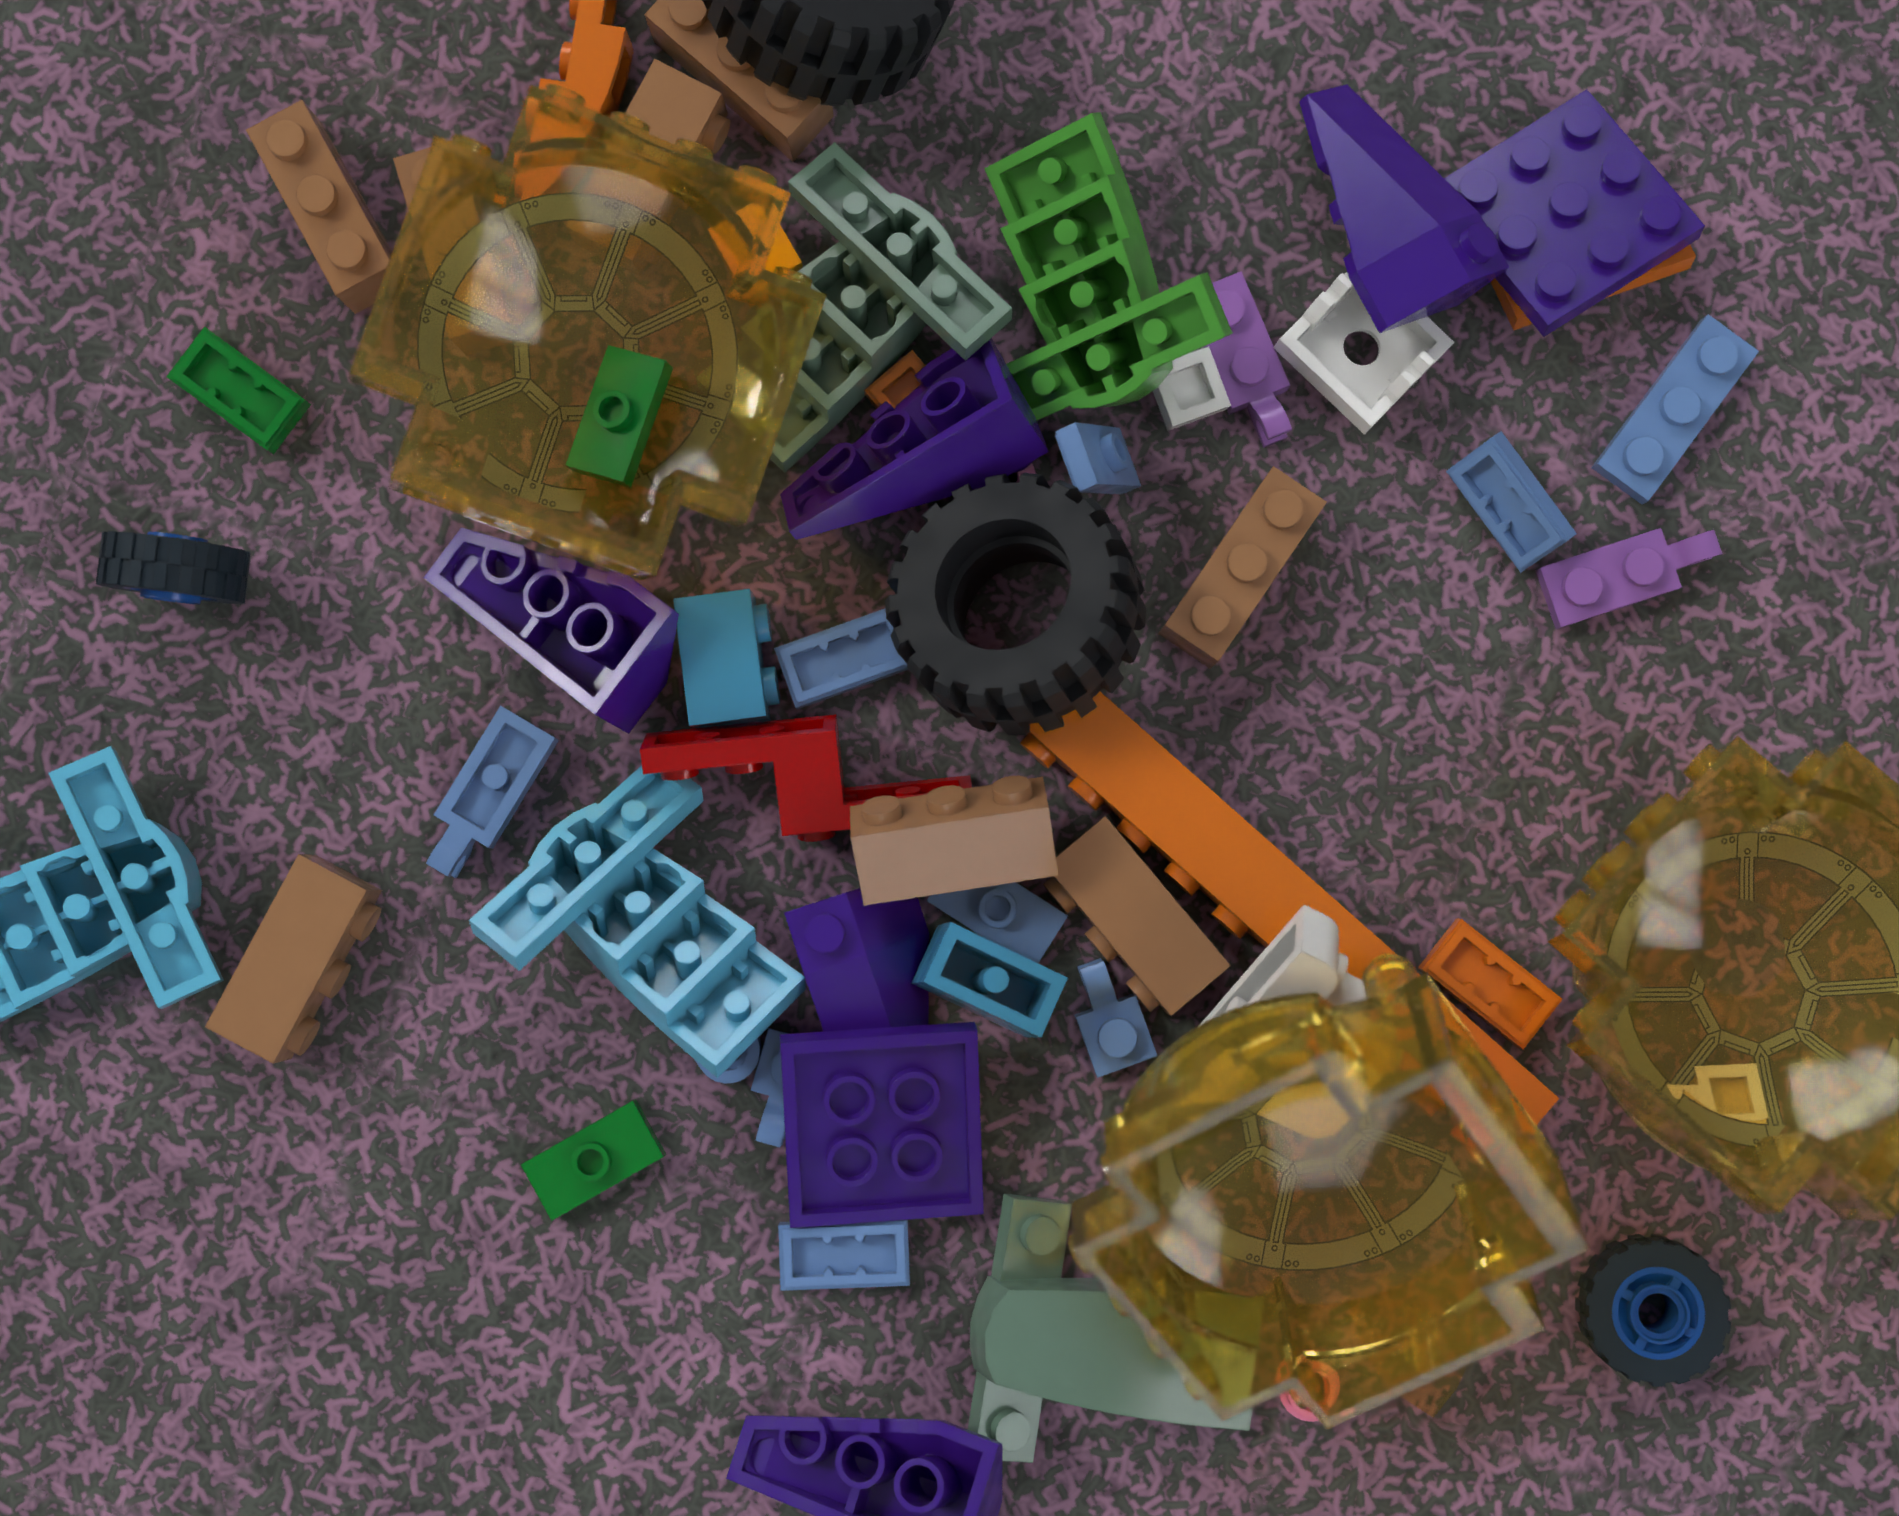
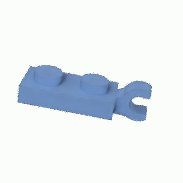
M500 705L434 813V816L449 824V827L432 851L426 864L447 877L451 875L457 878L472 852L475 841L493 849L559 740Z

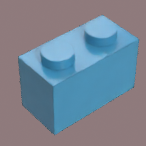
M750 589L674 598V610L679 613L677 634L689 726L692 728L771 721L769 705L780 704V693L775 666L764 668L761 643L772 641L768 605H756L755 595Z
M947 922L937 926L911 984L1021 1036L1042 1038L1068 977L957 924Z

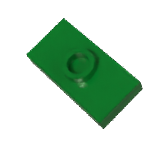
M203 327L166 376L273 455L311 406L309 402L206 327Z
M608 345L565 466L573 472L631 488L673 367L666 360Z
M634 1099L522 1163L521 1167L548 1216L553 1221L663 1158L666 1152L637 1100Z

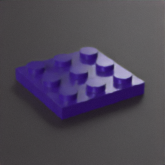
M1587 89L1444 178L1480 213L1486 226L1495 234L1499 249L1510 267L1495 279L1543 337L1698 240L1705 227L1702 221Z
M975 1022L780 1034L790 1228L984 1214L978 1030Z

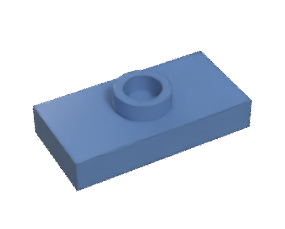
M1075 422L1055 431L1057 434L1055 437L1072 484L1078 488L1080 493L1123 494L1141 487L1120 428Z
M1502 431L1491 437L1446 471L1520 573L1577 534Z
M885 608L774 648L797 710L909 670L907 663L897 653L890 637L894 627L886 619Z
M1016 882L930 895L927 899V902L982 937L1036 963H1039L1068 915Z
M908 1220L790 1228V1222H780L778 1225L780 1291L910 1286Z

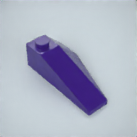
M1348 84L1307 94L1299 101L1317 167L1330 176L1336 199L1328 205L1333 224L1344 226L1351 252L1343 258L1348 277L1379 333L1458 306L1510 268L1499 249L1495 234L1486 226L1480 213Z
M992 338L966 361L953 348L930 361L914 375L920 385L896 405L895 409L885 401L870 414L875 422L863 436L853 444L847 442L836 444L780 494L789 532L796 540L953 496L952 491L968 483L973 490L985 487L986 477L1001 474L1008 476L1022 471L1035 459L1049 452L1035 415Z
M461 527L424 576L428 582L594 715L628 734L667 684L679 613L629 575L611 570L609 572L583 565L563 556L558 558L530 550L521 544Z
M858 888L784 912L823 1031L928 1025L929 992L911 984L929 945V931L918 897L864 906L861 889Z
M746 1415L726 1479L814 1516H998L1002 1504L1003 1443L945 1420Z

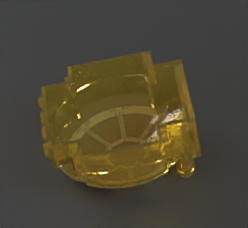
M547 84L545 90L530 85L503 163L490 158L492 150L472 138L453 134L451 140L448 141L436 135L434 136L351 366L349 378L352 383L415 406L389 479V489L641 581L656 576L680 506L735 527L747 523L827 295L812 289V279L800 272L785 267H775L773 273L764 269L791 194L775 187L777 179L771 174L746 165L739 166L738 171L713 161L714 153L711 150L690 140L676 139L675 144L660 139L649 134L650 126L629 114L612 112L611 116L608 117L584 107L586 101L582 96L565 87ZM608 345L666 360L673 367L631 488L579 474L565 466Z
M1739 736L1719 750L1709 743L1682 772L1691 781L1679 795L1674 798L1666 791L1653 805L1648 804L1623 831L1631 841L1627 843L1622 840L1611 852L1606 851L1581 878V881L1589 887L1584 893L1581 889L1577 890L1552 918L1561 927L1548 940V943L1573 963V985L1589 1001L1572 1020L1571 1023L1579 1031L1566 1046L1598 1073L1608 1092L1622 1110L1646 1134L1684 1160L1710 1171L1757 1214H1779L1799 1190L1811 1191L1843 1220H1892L1899 1212V784L1847 741L1842 742L1825 754L1817 748L1813 749L1793 769L1788 777Z
M1380 955L1374 958L1367 966L1362 977L1366 1000L1333 1006L1317 992L1283 995L1232 1009L1206 1021L1178 1039L1164 1050L1145 1070L1124 1103V1111L1104 1121L1105 1153L1101 1155V1164L1110 1183L1072 1202L1073 1234L1069 1236V1247L1077 1265L1083 1272L1087 1274L1093 1272L1107 1288L1109 1297L1116 1310L1122 1316L1127 1317L1130 1315L1144 1331L1147 1342L1155 1355L1160 1359L1168 1358L1180 1372L1183 1383L1190 1395L1197 1401L1203 1399L1221 1421L1288 1391L1299 1408L1304 1409L1308 1407L1326 1429H1330L1545 1330V1326L1530 1277L1589 1250L1558 1155L1427 972L1418 976L1414 965L1399 955Z

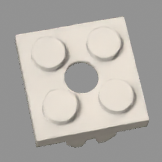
M1346 272L1345 274L1341 273L1326 292L1323 291L1316 298L1303 316L1277 341L1273 348L1365 435L1453 345L1454 341L1428 317L1379 333ZM1358 331L1371 335L1378 345L1377 359L1368 365H1358L1350 361L1343 347L1346 336Z

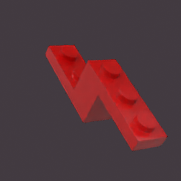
M837 714L646 733L640 747L643 774L660 773L661 779L669 781L689 779L697 776L699 769L724 767L725 772L729 774L752 773L761 770L763 763L773 762L782 836L797 835L798 840L804 842L827 840L835 836V831L850 830V806L862 805L874 797L894 796L898 799L926 795L936 788L950 785L959 786L963 789L972 788L970 775L845 787Z

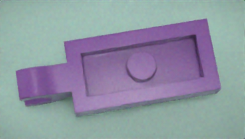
M1242 271L1212 283L1233 334L1202 348L1209 346L1231 404L1227 408L1229 415L1247 408L1264 448L1287 439L1286 433L1292 430L1283 406L1275 397L1287 392L1290 383L1276 350L1273 348V343Z
M1658 528L1540 567L1535 571L1555 629H1559L1680 589L1682 586L1676 570L1709 560L1723 553L1714 530L1667 545L1662 529Z

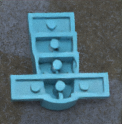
M109 746L49 772L48 774L81 844L20 865L21 870L0 878V1022L73 986L129 952H132L159 1009H164L224 981L192 914L195 909L201 906L202 881L196 859L179 836L165 826L147 818L116 750Z
M641 765L599 804L593 803L575 811L556 824L536 847L528 862L529 866L470 918L469 922L474 935L519 971L564 930L589 960L635 1007L686 1053L718 1078L806 990L805 977L757 942L755 928L705 894L704 880L653 848L703 802L702 787L690 778L675 781L663 780L660 773L643 774Z

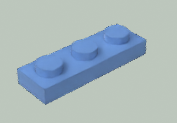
M1707 314L1699 321L1591 468L1641 505L1648 502L1759 351Z

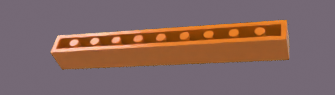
M1101 691L1092 698L1098 706L1082 718L1076 710L1063 715L1064 727L1045 732L1039 723L1030 724V732L1020 742V745L1047 769L1056 761L1073 776L1074 779L1069 783L1068 788L1091 809L1097 811L1104 804L1122 821L1116 827L1117 831L1137 850L1144 854L1151 846L1170 863L1163 872L1184 892L1192 897L1200 889L1217 904V908L1211 915L1238 939H1241L1248 932L1267 948L1303 905L1333 919L1339 928V952L1348 957L1346 973L1393 995L1401 1005V1040L1420 1036L1427 1037L1448 1054L1466 1078L1475 1098L1477 1109L1453 1112L1452 1114L1459 1120L1453 1127V1131L1478 1153L1483 1155L1490 1147L1493 1151L1509 1157L1560 1099ZM1408 1049V1056L1402 1068L1404 1072L1428 1067L1422 1059ZM1437 1078L1404 1085L1414 1097L1433 1112L1440 1104L1449 1111L1446 1096Z

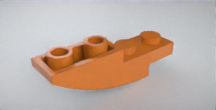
M569 0L570 18L576 21L572 42L564 41L560 52L559 75L560 79L564 81L540 78L537 99L530 98L527 102L524 115V133L526 137H530L527 160L520 159L516 165L514 174V195L516 198L522 199L547 192L572 191L586 173L603 145L617 114L627 84L634 48L626 28L613 26L617 0Z

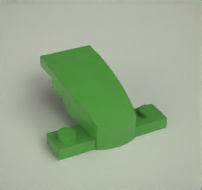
M1101 112L1091 113L984 168L1008 222V225L1000 229L1027 284L1018 290L1047 344L1006 364L1037 421L1069 406L1072 409L1118 406L1138 401L1160 386L1172 371L1173 360L1233 334L1208 272L1199 274L1161 293L1159 292L1141 222Z

